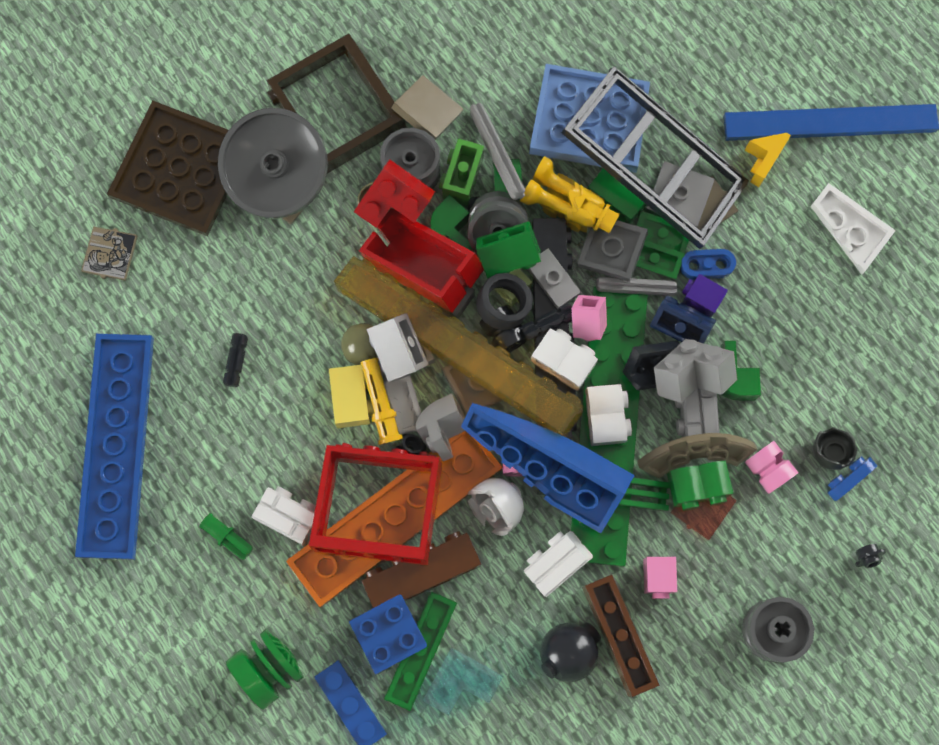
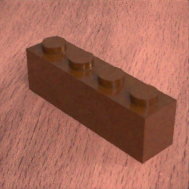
M460 531L452 533L444 538L445 543L436 547L434 543H431L428 565L392 561L393 566L386 570L378 567L365 573L367 578L361 581L372 607L375 608L397 595H402L404 601L409 600L481 567L482 564L468 533L461 535Z
M611 574L582 587L628 697H634L660 686L613 575Z

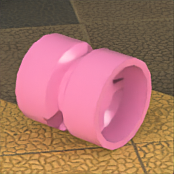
M775 441L745 461V464L754 475H760L759 482L768 494L799 473L789 460H783L782 456L784 453Z

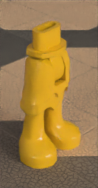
M546 156L543 157L538 165L533 180H530L526 186L525 196L520 199V202L531 205L537 203L562 213L571 222L588 228L593 227L596 231L600 228L607 233L611 232L620 215L609 209V204L605 207L602 199L585 189L582 185L575 181L571 184L557 176L553 172V161ZM540 185L567 196V202L547 192Z

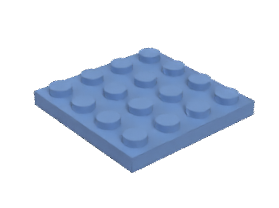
M551 64L545 65L529 154L601 167L561 132L607 74ZM629 78L644 92L649 94L650 82ZM614 83L579 129L613 156L646 113V109ZM643 134L621 162L626 169L633 173H637Z

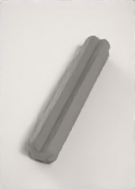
M599 276L596 281V290L612 293L675 296L677 283L668 280L632 278L631 282H627L613 277Z

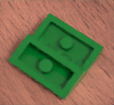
M641 211L637 226L648 229V235L636 267L676 280L689 240L663 218Z

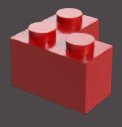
M389 159L353 212L376 228L391 207L415 223L430 202L435 191Z

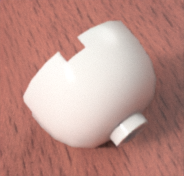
M489 478L468 492V495L472 496L468 503L473 514L484 527L487 520L495 528L492 533L505 536L520 522L524 512L521 491L514 483H509L500 478Z

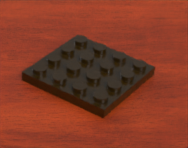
M152 100L107 192L108 197L208 237L227 197L219 176L218 156L223 139L229 130Z

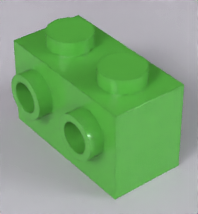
M458 138L455 149L451 148L448 155L447 164L449 168L447 174H442L439 183L443 199L450 195L459 204L468 206L484 159L483 145Z

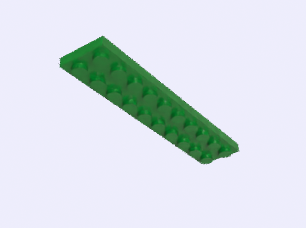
M593 286L592 296L606 297L607 327L601 340L588 341L587 344L595 352L594 356L598 360L584 381L578 444L633 474L640 391L634 388L622 372L633 347L644 345L648 295L599 292L596 290V286ZM621 384L622 391H627L628 408H624L625 419H630L632 435L627 436L625 443L591 446L585 390L587 387ZM625 494L622 499L631 500V495ZM617 506L602 533L572 517L570 531L579 538L581 543L593 555V558L587 563L618 567L626 566L630 507Z

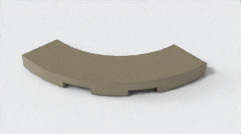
M704 433L682 437L665 443L644 455L637 462L640 469L660 479L670 470L689 464L690 460L697 458H707L713 461L726 460V463L737 467L752 455L757 448L754 442L740 436L723 433Z

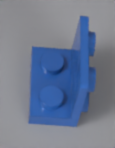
M397 595L349 621L375 675L427 647L402 595Z

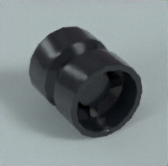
M509 304L495 309L501 314H515ZM483 319L479 322L486 336L493 338L491 344L500 357L511 353L528 341L523 334L521 324L513 329L500 330L491 327Z

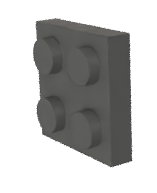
M616 221L610 233L600 228L596 231L591 227L577 262L578 267L631 282L648 235V229L621 221Z

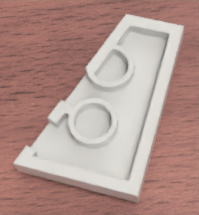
M829 183L811 205L813 211L861 274L867 270L895 232L893 228Z

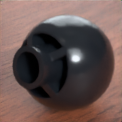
M588 622L582 626L575 623H562L550 629L544 636L540 647V657L543 663L541 668L544 673L551 679L556 678L563 682H576L586 678L594 670L598 661L599 651L597 643L601 641L599 632Z

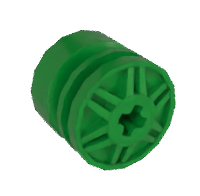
M267 629L260 633L266 645L265 647L256 639L250 641L256 653L253 657L245 650L240 649L225 661L229 671L243 691L262 710H265L279 698L274 684L278 682L287 690L292 688V684L286 676L287 674L296 682L304 678L297 660L289 648Z

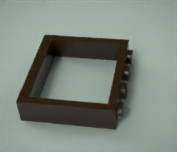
M350 34L343 36L266 80L269 91L266 93L274 106L279 105L281 109L297 113L282 90L345 54L378 103L387 119L328 153L327 174L381 143L391 133L406 128L405 119L391 108L394 100Z

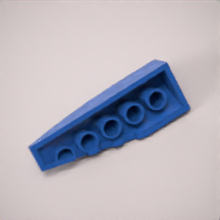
M472 403L461 425L467 433L488 451L494 450L502 458L501 462L509 469L511 467L515 468L525 477L523 481L531 488L535 486L545 494L544 499L549 504L599 533H602L634 477L630 472L588 448L556 432L502 411Z

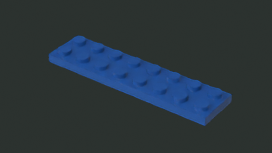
M96 333L75 557L135 560L154 337L152 335Z

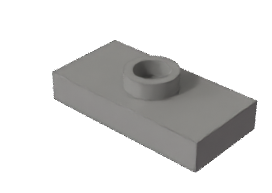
M548 248L540 253L541 262L529 268L528 271L558 310L559 307L578 297L581 291Z
M410 374L390 382L388 380L384 381L390 408L394 409L397 414L395 421L399 434L403 435L417 431L416 422L421 414Z

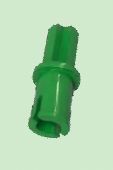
M209 513L199 526V528L218 541L217 545L220 547L225 546L241 560L246 559L253 550L249 543L234 532L235 529L233 527L228 528L214 517L212 513Z

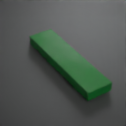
M430 592L417 622L427 647L400 661L384 700L411 711L457 602L435 592Z

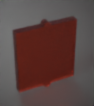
M730 496L727 497V502L711 506L709 501L700 502L699 508L683 511L682 506L674 507L670 513L685 523L687 529L692 528L701 536L710 540L737 500Z

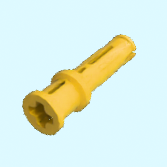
M372 358L360 363L375 413L372 414L371 419L377 426L380 438L378 445L403 439L397 429L395 421L396 411L390 408L378 358Z

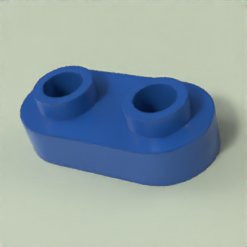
M726 249L692 250L687 252L682 258L680 270L685 277L696 280L699 273L708 279L726 278L735 269L736 258L732 252ZM716 262H723L725 264V268H718ZM696 263L698 269L692 270L689 264Z
M862 456L849 466L851 469L850 473L845 477L840 474L828 484L831 488L827 492L834 501H837L878 465L870 457L864 459Z

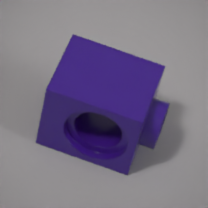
M699 273L695 281L689 279L681 292L686 295L682 303L712 317L728 290Z

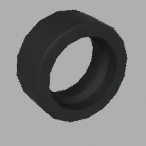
M500 273L487 279L477 294L476 306L478 314L485 323L496 329L507 330L513 329L522 323L532 308L533 298L531 290L525 281L516 275ZM502 288L513 293L520 305L518 312L514 315H505L495 310L489 300L490 292L493 289Z

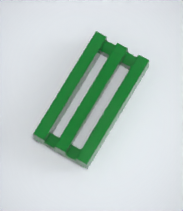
M633 478L630 485L659 488V492L628 488L625 494L658 499V504L622 499L618 505L656 511H669V505H666V500H669V494L666 493L667 489L670 488L669 482Z

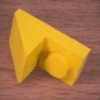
M782 133L749 141L745 151L758 158L750 171L754 173L750 183L760 187L789 140L790 134Z

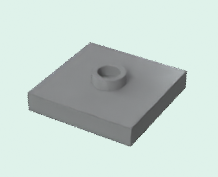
M664 161L653 189L657 195H660L680 166ZM690 170L667 203L695 227H698L715 179ZM647 206L645 212L659 216L655 211H653L649 206Z

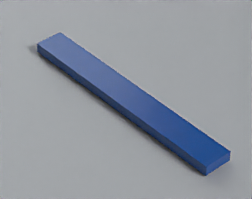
M936 104L725 112L723 116L725 141L753 140L782 133L790 134V138L933 133L939 130Z

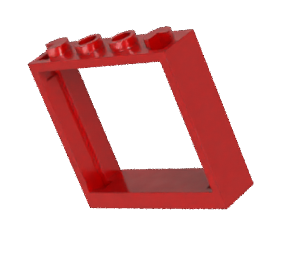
M342 443V445L336 444L335 446L326 445L309 547L314 552L428 565L442 471L440 457L427 454V452H419V455L408 454V451L397 448L391 449V452L380 451V448L369 445L363 446V449L352 448V445ZM339 462L431 472L419 547L326 536Z

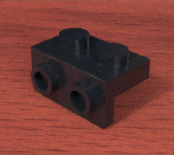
M678 341L633 347L622 373L638 391L657 388L654 367L680 343Z

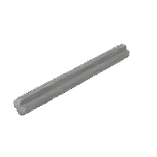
M481 103L472 104L470 106V115L510 197L513 200L522 199L525 196V188L484 106Z

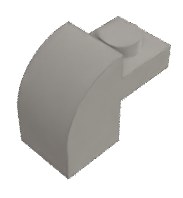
M451 393L431 403L422 411L416 422V430L432 453L437 452L443 462L453 457L449 438L465 431L461 427L465 415L454 395Z

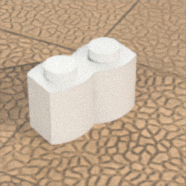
M549 329L532 354L531 361L578 391L597 363L598 359L594 356L595 352L584 344L578 346L571 342V336L565 331Z
M621 384L587 387L585 396L591 446L625 443L627 436L632 435L630 419H625L624 408H628L627 391H622Z

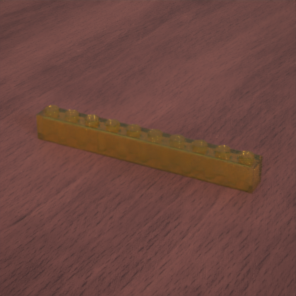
M353 256L334 280L340 293L384 322L407 313L422 347L542 427L566 437L582 415L583 405L580 404L581 400L570 392L563 393L557 389V384L548 377L543 376V378H540L533 373V368L525 362L520 361L517 363L510 358L511 355L502 347L497 346L494 348L487 343L488 340L479 332L474 331L471 333L464 328L463 322L456 317L448 318L442 314V309L433 302L425 303L419 299L420 295L409 287L406 289L398 285V281L390 274L385 273L382 275L376 271L375 265L367 259L361 261Z

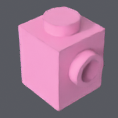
M578 295L571 308L573 338H582L586 341L601 340L607 327L606 297Z
M676 557L644 558V594H652V599H670L669 594L677 592Z

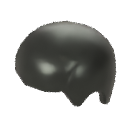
M832 427L817 434L813 451L815 459L821 466L830 470H841L854 462L857 455L855 439L848 432Z

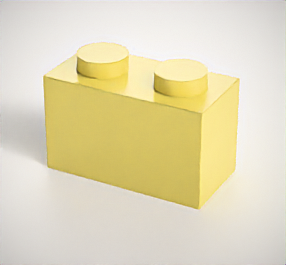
M362 365L330 368L329 376L336 427L345 428L370 424V416L375 413L371 399H367L366 389L368 388Z

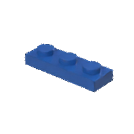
M339 660L314 676L358 745H372L387 735V732Z

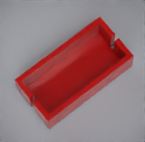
M393 208L387 212L377 226L389 245L386 246L380 236L373 231L359 249V252L371 267L453 313L467 294L464 288H471L484 271L482 263L474 252L417 221L415 223Z

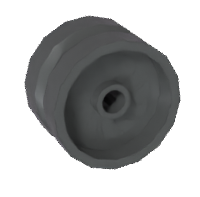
M402 128L391 133L384 140L380 150L381 168L383 169L390 159L428 187L434 189L440 178V153L435 139L426 131L417 128Z
M501 191L486 193L476 199L470 208L467 235L470 246L477 255V238L528 222L526 208L520 202V199L513 200L509 193Z
M775 597L759 601L749 608L743 619L742 634L744 642L752 654L763 661L785 663L797 660L807 653L814 639L815 628L811 615L802 604L792 598ZM775 625H777L780 628L779 635H776L775 631L778 630L777 628H775Z

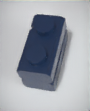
M667 295L661 302L650 327L680 342L689 339L705 344L717 320L682 302L679 304L678 300Z

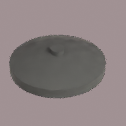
M281 108L256 110L239 119L225 135L218 156L219 176L228 196L245 211L264 218L288 217L306 208L321 191L328 170L326 148L317 130L299 114Z

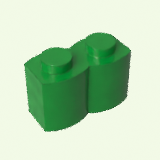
M726 460L678 468L667 473L674 507L682 506L683 511L699 508L700 502L709 501L711 506L727 502V497L734 494Z

